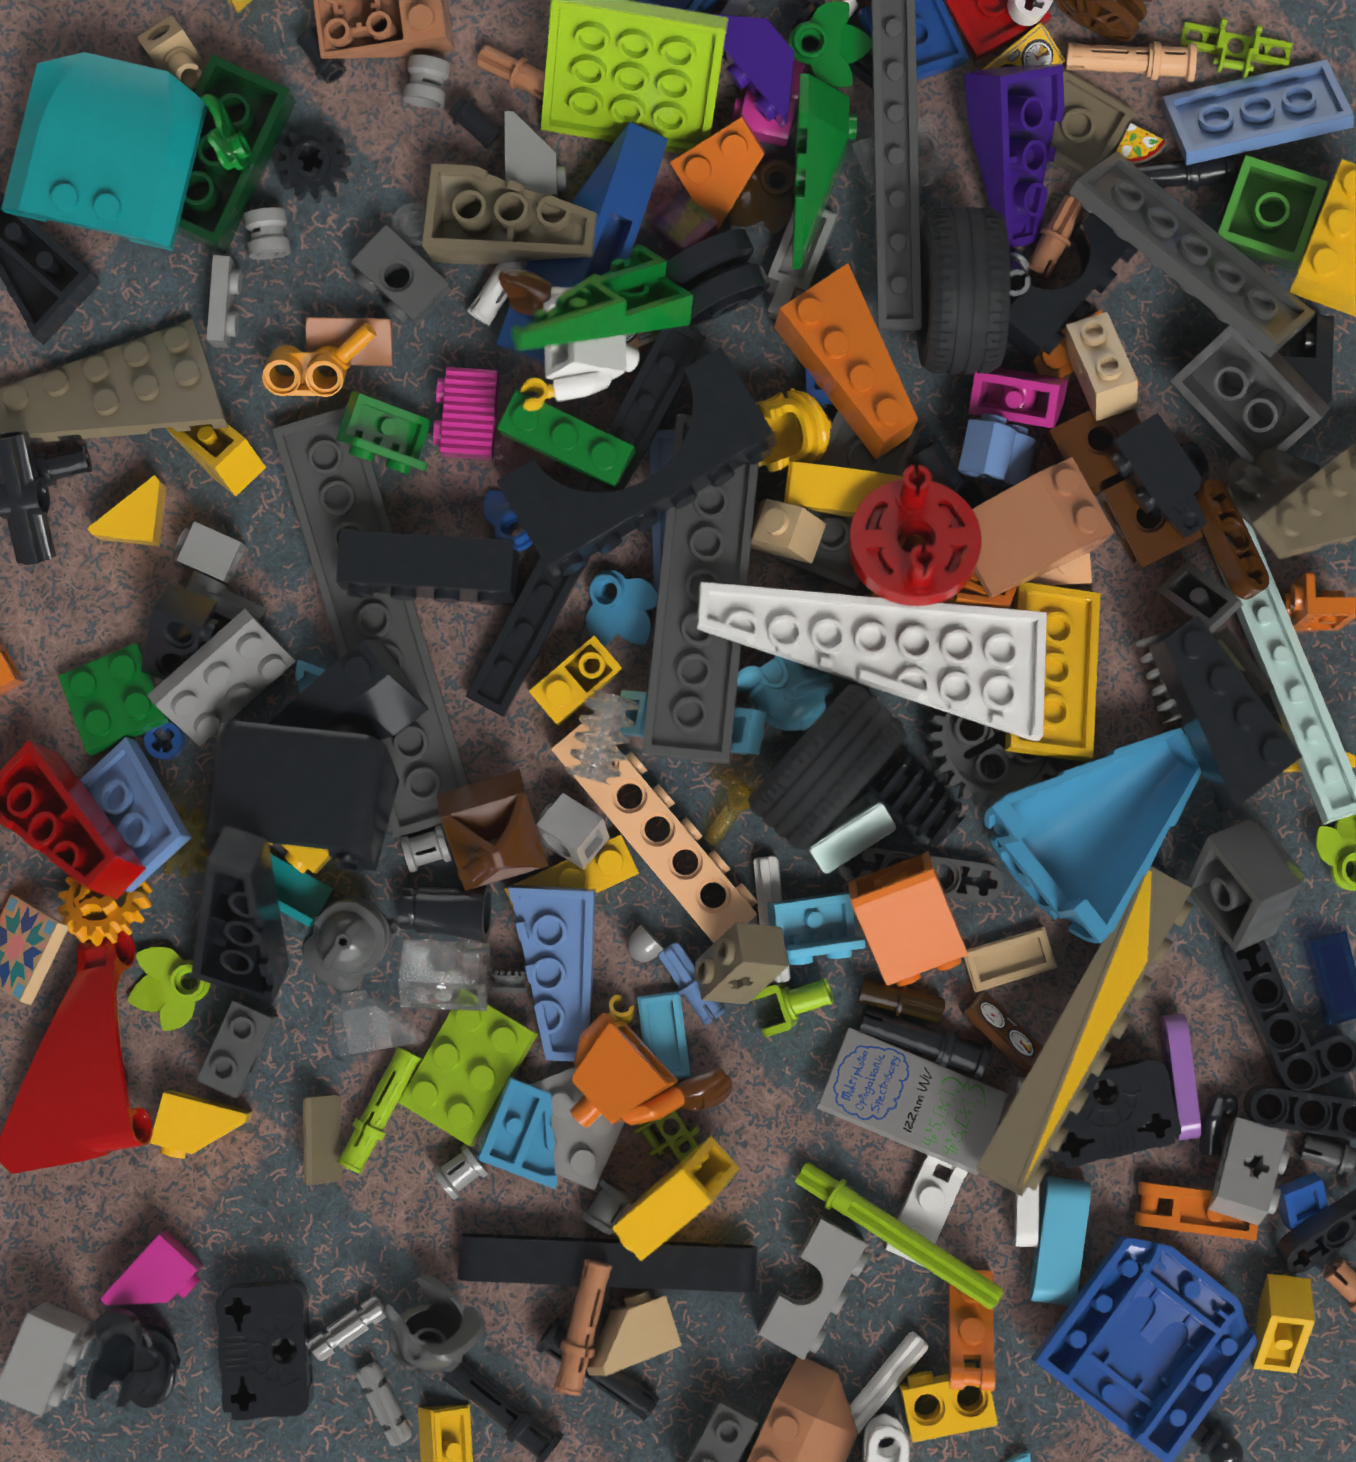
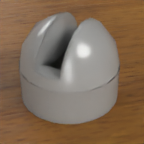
M642 924L632 932L628 939L630 955L640 962L651 961L664 950V946Z

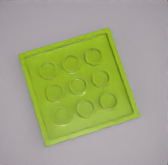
M551 0L540 130L614 142L626 124L632 122L667 138L665 151L683 154L711 136L728 17L629 0Z

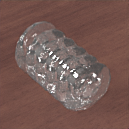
M592 690L598 697L586 698L584 705L592 710L594 714L581 715L579 718V722L588 727L589 731L576 732L574 736L585 747L571 749L570 755L578 760L580 765L566 766L565 772L610 785L606 782L607 778L620 777L622 773L611 765L612 761H622L626 758L625 754L616 749V745L630 743V738L623 734L620 729L623 727H634L635 721L626 716L625 711L638 710L640 705L630 699Z

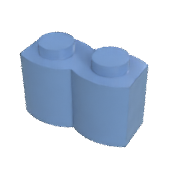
M982 414L981 420L969 419L958 471L980 479V481L988 485L1009 489L1030 477L1037 440L1027 435V428L1006 424L1007 419L1001 416Z

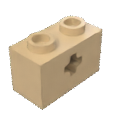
M1108 312L1067 324V355L1095 420L1099 421L1136 409L1138 380Z

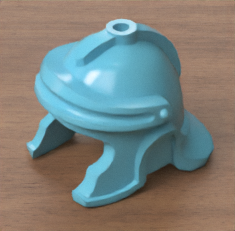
M774 655L775 658L760 668L749 666L738 671L736 694H749L748 698L754 700L758 710L767 712L765 722L782 731H797L800 729L804 731L810 728L825 712L827 707L825 696L834 693L833 684L830 683V673L822 674L818 669L805 670L802 668V664Z

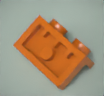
M1305 572L1287 588V593H1283L1281 596L1295 631H1339L1356 618V597H1345V592L1340 590L1323 591L1318 593L1319 597H1316L1314 572Z

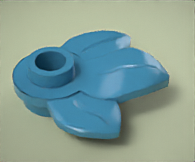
M604 570L598 573L590 584L589 593L593 604L585 618L590 638L595 636L606 647L619 634L622 638L634 644L646 645L652 632L651 617L647 610L657 606L658 592L656 588L643 578L628 579L617 570ZM611 583L617 588V595L613 599L607 594V588Z

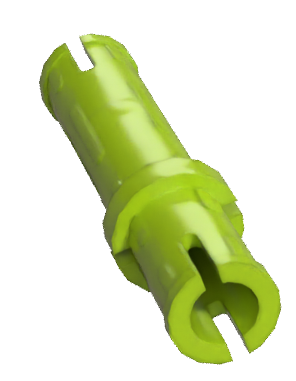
M396 1047V1052L361 1118H355L352 1124L355 1129L340 1158L337 1159V1163L358 1174H362L363 1168L377 1141H383L386 1132L383 1130L402 1097L418 1063L422 1060L421 1057L402 1047Z

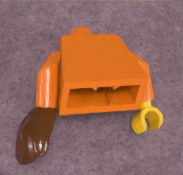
M614 995L609 1001V1012L601 1013L579 1036L574 1065L577 1070L572 1076V1082L584 1096L570 1109V1112L586 1128L601 1114L612 1124L624 1121L630 1125H637L660 1120L680 1107L689 1111L706 1110L724 1102L732 1091L730 1076L726 1075L725 1071L720 1068L686 1079L674 1086L679 1080L627 1025L634 1017V1005L624 1013H619L615 1010L622 1001L621 995Z

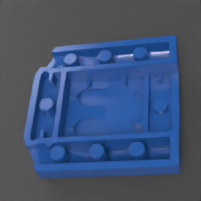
M1120 1236L1031 1357V1360L1162 1462H1173L1256 1347L1258 1340L1248 1327L1239 1299L1174 1247L1168 1244Z

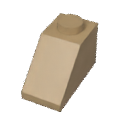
M770 499L762 500L755 503L750 549L812 564L826 523L803 507Z
M648 1290L640 1291L624 1297V1306L611 1310L595 1346L594 1357L590 1358L586 1367L589 1375L607 1376L682 1346L666 1295L650 1296Z

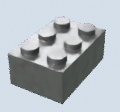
M1231 325L1170 381L1258 475L1320 421L1330 409L1327 403L1278 352L1268 357L1264 352L1253 348L1247 339Z

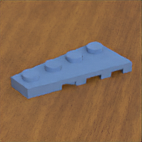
M509 885V896L513 903L519 941L522 943L525 968L535 1002L534 1009L545 1059L574 1061L579 1036L592 1023L596 889Z

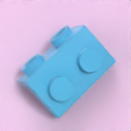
M848 892L767 903L769 926L782 927L788 964H809L813 962V956L826 954V958L829 959L848 958L852 956V950L866 948V940L855 936L854 910Z

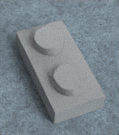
M213 255L207 326V341L212 347L230 348V337H237L239 314L238 311L232 310L234 295H240L242 271L241 269H236V264L230 256Z

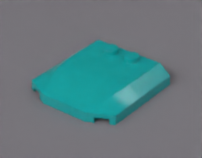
M86 52L37 63L1 209L5 213L43 222L51 220L125 237L130 242L173 251L208 106L198 95L165 70Z

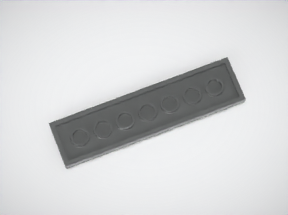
M677 414L673 456L686 437L692 415ZM747 462L734 470L735 475L726 483L717 487H713L711 484L697 492V498L689 505L680 509L672 507L667 510L642 749L643 756L729 764L741 644L697 629L699 586L701 582L747 586L759 463L751 465Z

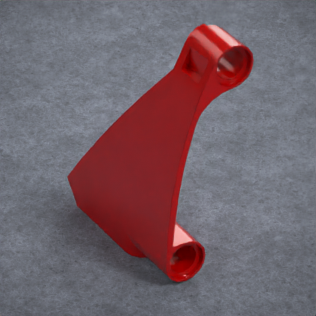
M123 931L117 933V942L113 944L107 937L103 938L100 946H95L90 939L78 944L76 976L39 1045L0 1135V1163L11 1174L87 1161L108 1155L111 1151L145 1146L151 1141L153 1127L149 1113L143 1107H130L122 1059L117 1009V985L120 976L124 970L133 965L136 956L135 944L131 935H127Z

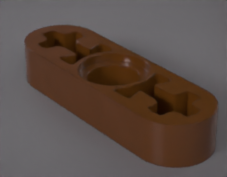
M1206 480L1200 485V489L1194 493L1208 522L1202 528V531L1231 591L1239 598L1249 600L1269 586L1268 571L1227 487L1219 480ZM1225 533L1231 538L1234 546L1228 541Z

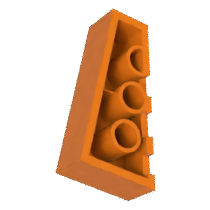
M847 263L780 307L774 329L805 369L809 371L818 386L826 393L835 408L877 460L910 438L918 417L852 270Z

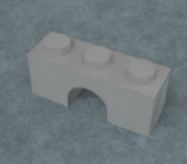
M819 1215L799 1251L800 1258L813 1264L821 1273V1283L818 1290L811 1297L801 1300L793 1299L777 1291L757 1328L758 1335L803 1360L806 1358L809 1350L816 1353L828 1331L822 1328L830 1312L837 1315L849 1292L843 1288L850 1275L853 1274L858 1277L868 1260L869 1253L864 1251L867 1246L866 1241Z

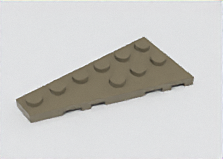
M194 319L0 388V434L16 430L28 431L30 438L42 437L44 442L60 441V436L79 434L82 439L147 434L151 429L173 427L175 432L191 431V426L212 424L214 429L229 428Z
M1356 442L1252 523L1279 559L1318 550L1324 545L1336 542L1339 544L1350 542L1356 538Z

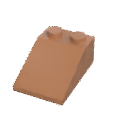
M1073 457L1032 475L972 509L978 519L982 535L981 552L975 573L989 599L1096 550L1114 533ZM956 518L960 527H963L959 519Z

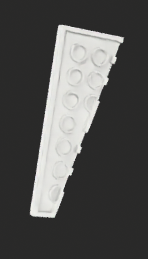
M700 583L697 614L698 630L1029 740L1039 741L1043 737L1047 612L946 603L928 606H907L877 597Z

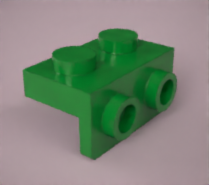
M352 391L335 440L350 445L348 451L350 455L371 462L374 455L386 458L384 467L409 475L411 468L426 471L428 463L419 460L432 420Z

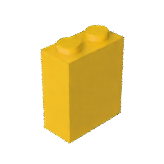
M710 1136L641 1194L612 1229L619 1236L622 1245L629 1251H632L642 1261L710 1205L738 1172L740 1167L716 1140Z

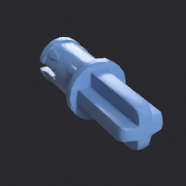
M675 942L661 951L659 959L678 985L679 989L676 992L678 995L684 994L701 1019V1023L706 1025L713 1021L711 1019L713 1016L706 1005L715 1018L721 1016L726 1009L720 1002L701 1000L699 983L695 979V965L682 945Z

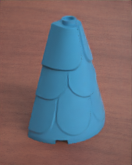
M1177 728L1111 750L1106 753L1104 758L1060 772L1052 779L1005 795L986 811L984 816L985 826L989 829L993 827L996 833L990 838V841L1009 873L1028 896L1053 920L1059 917L1060 919L1065 918L1072 923L1068 929L1074 935L1092 943H1102L1115 930L1143 875H1147L1169 828L1176 825L1202 773L1198 764L1200 759L1190 736L1187 737L1182 728Z

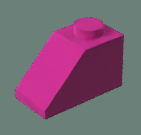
M165 1230L152 1241L100 1300L105 1305L166 1303L177 1294L184 1299L202 1280L196 1273L204 1264Z

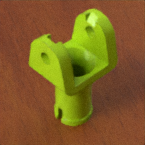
M826 978L795 989L786 987L785 983L770 984L751 1000L753 1001L776 993L785 1021L762 1028L763 1038L788 1031L797 1024L799 1014L825 1005L834 1004L833 993Z

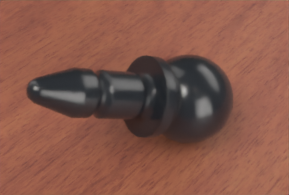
M1200 1423L1191 1435L1194 1440L1203 1444L1199 1452L1201 1454H1208L1211 1462L1243 1461L1244 1452L1241 1444L1233 1437L1222 1436L1219 1428L1211 1433L1205 1425Z

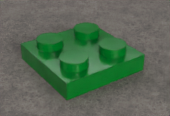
M134 643L58 676L83 745L90 756L118 745L125 737L132 739L170 722L169 718L147 696L156 688V684L152 675L141 672L144 653L138 643Z

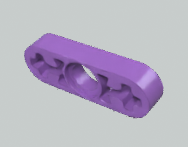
M1184 1013L1163 1015L1160 1017L1163 1059L1169 1073L1172 1096L1181 1125V1134L1175 1135L1177 1141L1200 1138L1201 1121L1188 1022Z

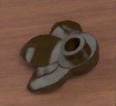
M772 159L764 164L759 162L728 213L729 224L737 227H750L764 221L765 226L774 235L785 229L794 210L792 200L795 182L794 166L782 159ZM776 174L783 176L785 179L784 186L781 188L772 187L769 183L771 176Z

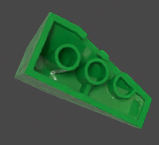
M801 73L796 115L792 269L801 270L845 160L848 140H856L857 114H849L850 97L810 74Z

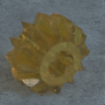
M178 805L176 811L187 831L192 836V839L187 842L190 849L187 852L185 849H179L166 861L163 873L171 875L178 866L180 877L189 878L191 865L198 873L206 871L201 857L203 856L209 860L212 852H209L204 842L206 821L199 825L203 817V810L195 808L188 818L186 806Z

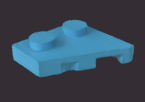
M508 1076L476 1158L487 1164L555 1189L557 1186V1175L555 1174L554 1163L555 1141L551 1116L553 1115L551 1093Z

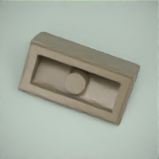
M309 1095L303 1099L304 1183L306 1185L336 1182L342 1178V1165L337 1163V1159L342 1154L340 1095Z

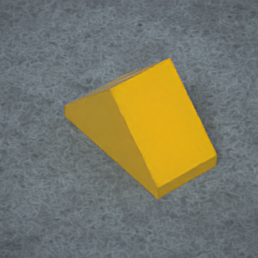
M152 476L87 528L88 531L99 540L160 546L166 485L157 476Z

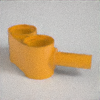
M364 323L339 348L324 346L315 352H301L294 346H278L271 352L262 375L263 383L268 391L279 396H333L343 386L348 368L351 366L350 360L377 333L370 324ZM280 364L287 365L293 370L294 375L283 376L277 372L275 366ZM322 365L330 366L336 371L337 375L334 377L324 376L318 371L317 367Z

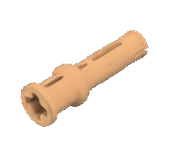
M1159 41L1149 43L1148 47L1089 45L1070 42L1067 45L1066 70L1143 73L1150 80H1157L1159 76L1185 77L1186 82H1194L1197 43H1189L1188 47L1162 46Z

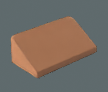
M307 317V352H315L324 346L339 348L364 323H368L375 329L377 335L350 360L351 366L393 367L394 324L391 319Z

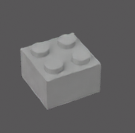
M47 1302L28 1312L0 1376V1399L39 1416L44 1415L52 1407L58 1408L62 1399L67 1400L76 1383L77 1376L71 1374L73 1367L76 1366L79 1359L84 1360L91 1347L94 1335L89 1334L88 1331L93 1321Z

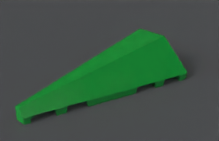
M637 245L632 248L631 257L625 261L619 258L612 261L610 271L600 276L594 273L559 296L556 306L550 311L540 309L535 312L533 322L526 327L514 326L511 336L516 348L521 351L688 326L691 320L693 294L665 277L666 260L643 245Z

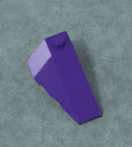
M1063 65L997 67L965 73L967 120L990 207L1001 213L1005 218L1009 249L1036 243L1039 238L1048 193L1043 185L1047 162H1054L1056 148L1051 147L1055 122H1062L1064 112Z

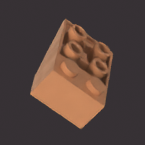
M313 0L320 56L322 59L410 57L411 55H427L455 50L448 0Z

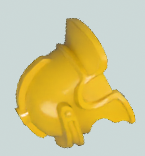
M791 388L790 391H787L788 398H785L783 393L780 392L766 400L755 402L772 429L778 445L772 448L773 452L766 459L759 462L758 467L765 465L769 472H774L788 467L789 462L798 461L813 464L824 456L829 443L830 429L832 428L831 419L824 413L816 399L806 392L795 391L794 388Z

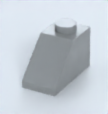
M505 111V180H513L523 184L524 188L545 196L551 195L558 198V192H566V166H558L556 152L514 111Z

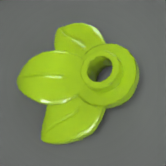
M1356 814L1336 820L1334 828L1319 826L1315 837L1317 853L1320 859L1330 866V874L1334 883L1341 889L1356 891ZM1349 861L1354 866V872L1350 877L1346 874V865Z
M168 947L143 949L136 954V958L147 975L135 985L128 997V1003L143 1011L159 1012L163 1031H171L183 1027L193 1017L196 1002L204 998L209 992L211 983L197 979L196 987L194 989H187L183 985V977L185 974L192 972L193 960H183L175 950Z

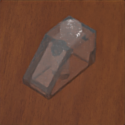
M367 990L341 994L342 1002L331 1005L339 1056L421 1043L429 1040L428 1031L379 996L368 998Z

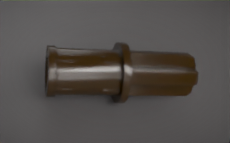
M868 976L863 978L858 1003L895 1011L894 1016L897 1017L900 1016V1013L933 1022H940L945 1010V999L942 997L908 989L907 985L897 986L891 984L887 986L883 981L872 979Z

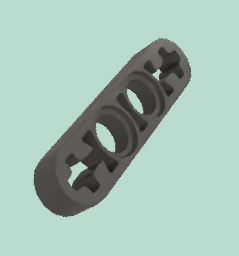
M869 847L861 852V859L864 862L876 863L875 854L883 855L884 858L881 861L880 870L887 867L891 860L898 858L906 860L919 854ZM931 856L934 866L945 865L953 873L952 884L944 889L947 898L990 902L1002 893L1004 879L1001 872L995 866ZM844 864L837 868L840 877L846 882L874 872L863 870L860 871L858 877H852L851 869L844 867ZM960 866L968 868L966 877L977 878L981 876L982 871L989 872L988 877L990 880L995 881V888L987 889L986 895L982 896L979 895V887L964 885L965 894L957 893L961 882Z

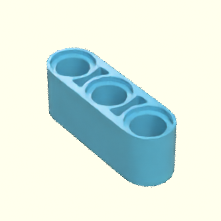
M1046 1176L1039 1214L1038 1246L1035 1247L1029 1288L1030 1301L1070 1306L1078 1294L1091 1197V1183L1088 1181Z

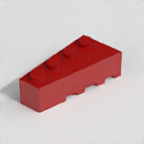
M28 740L0 770V824L11 829L23 838L25 843L43 853L52 863L84 887L117 900L144 872L145 866L59 753Z

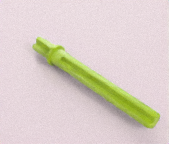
M810 1162L803 1166L800 1174L796 1177L795 1183L826 1202L825 1208L827 1210L834 1208L844 1216L849 1217L986 1308L993 1309L996 1307L1004 1292L1002 1287L860 1196L857 1192L846 1186L847 1181L845 1179L839 1182Z

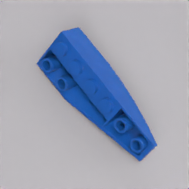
M628 122L571 201L572 204L597 214L593 257L528 261L524 270L537 273L545 281H549L553 287L570 288L575 287L594 273L600 276L610 271L611 262L619 258L624 261L628 259L643 220L668 139L632 122ZM509 307L495 344L545 365V347L520 351L516 348L511 336L514 326L517 325L524 328L533 322L534 316L517 313Z

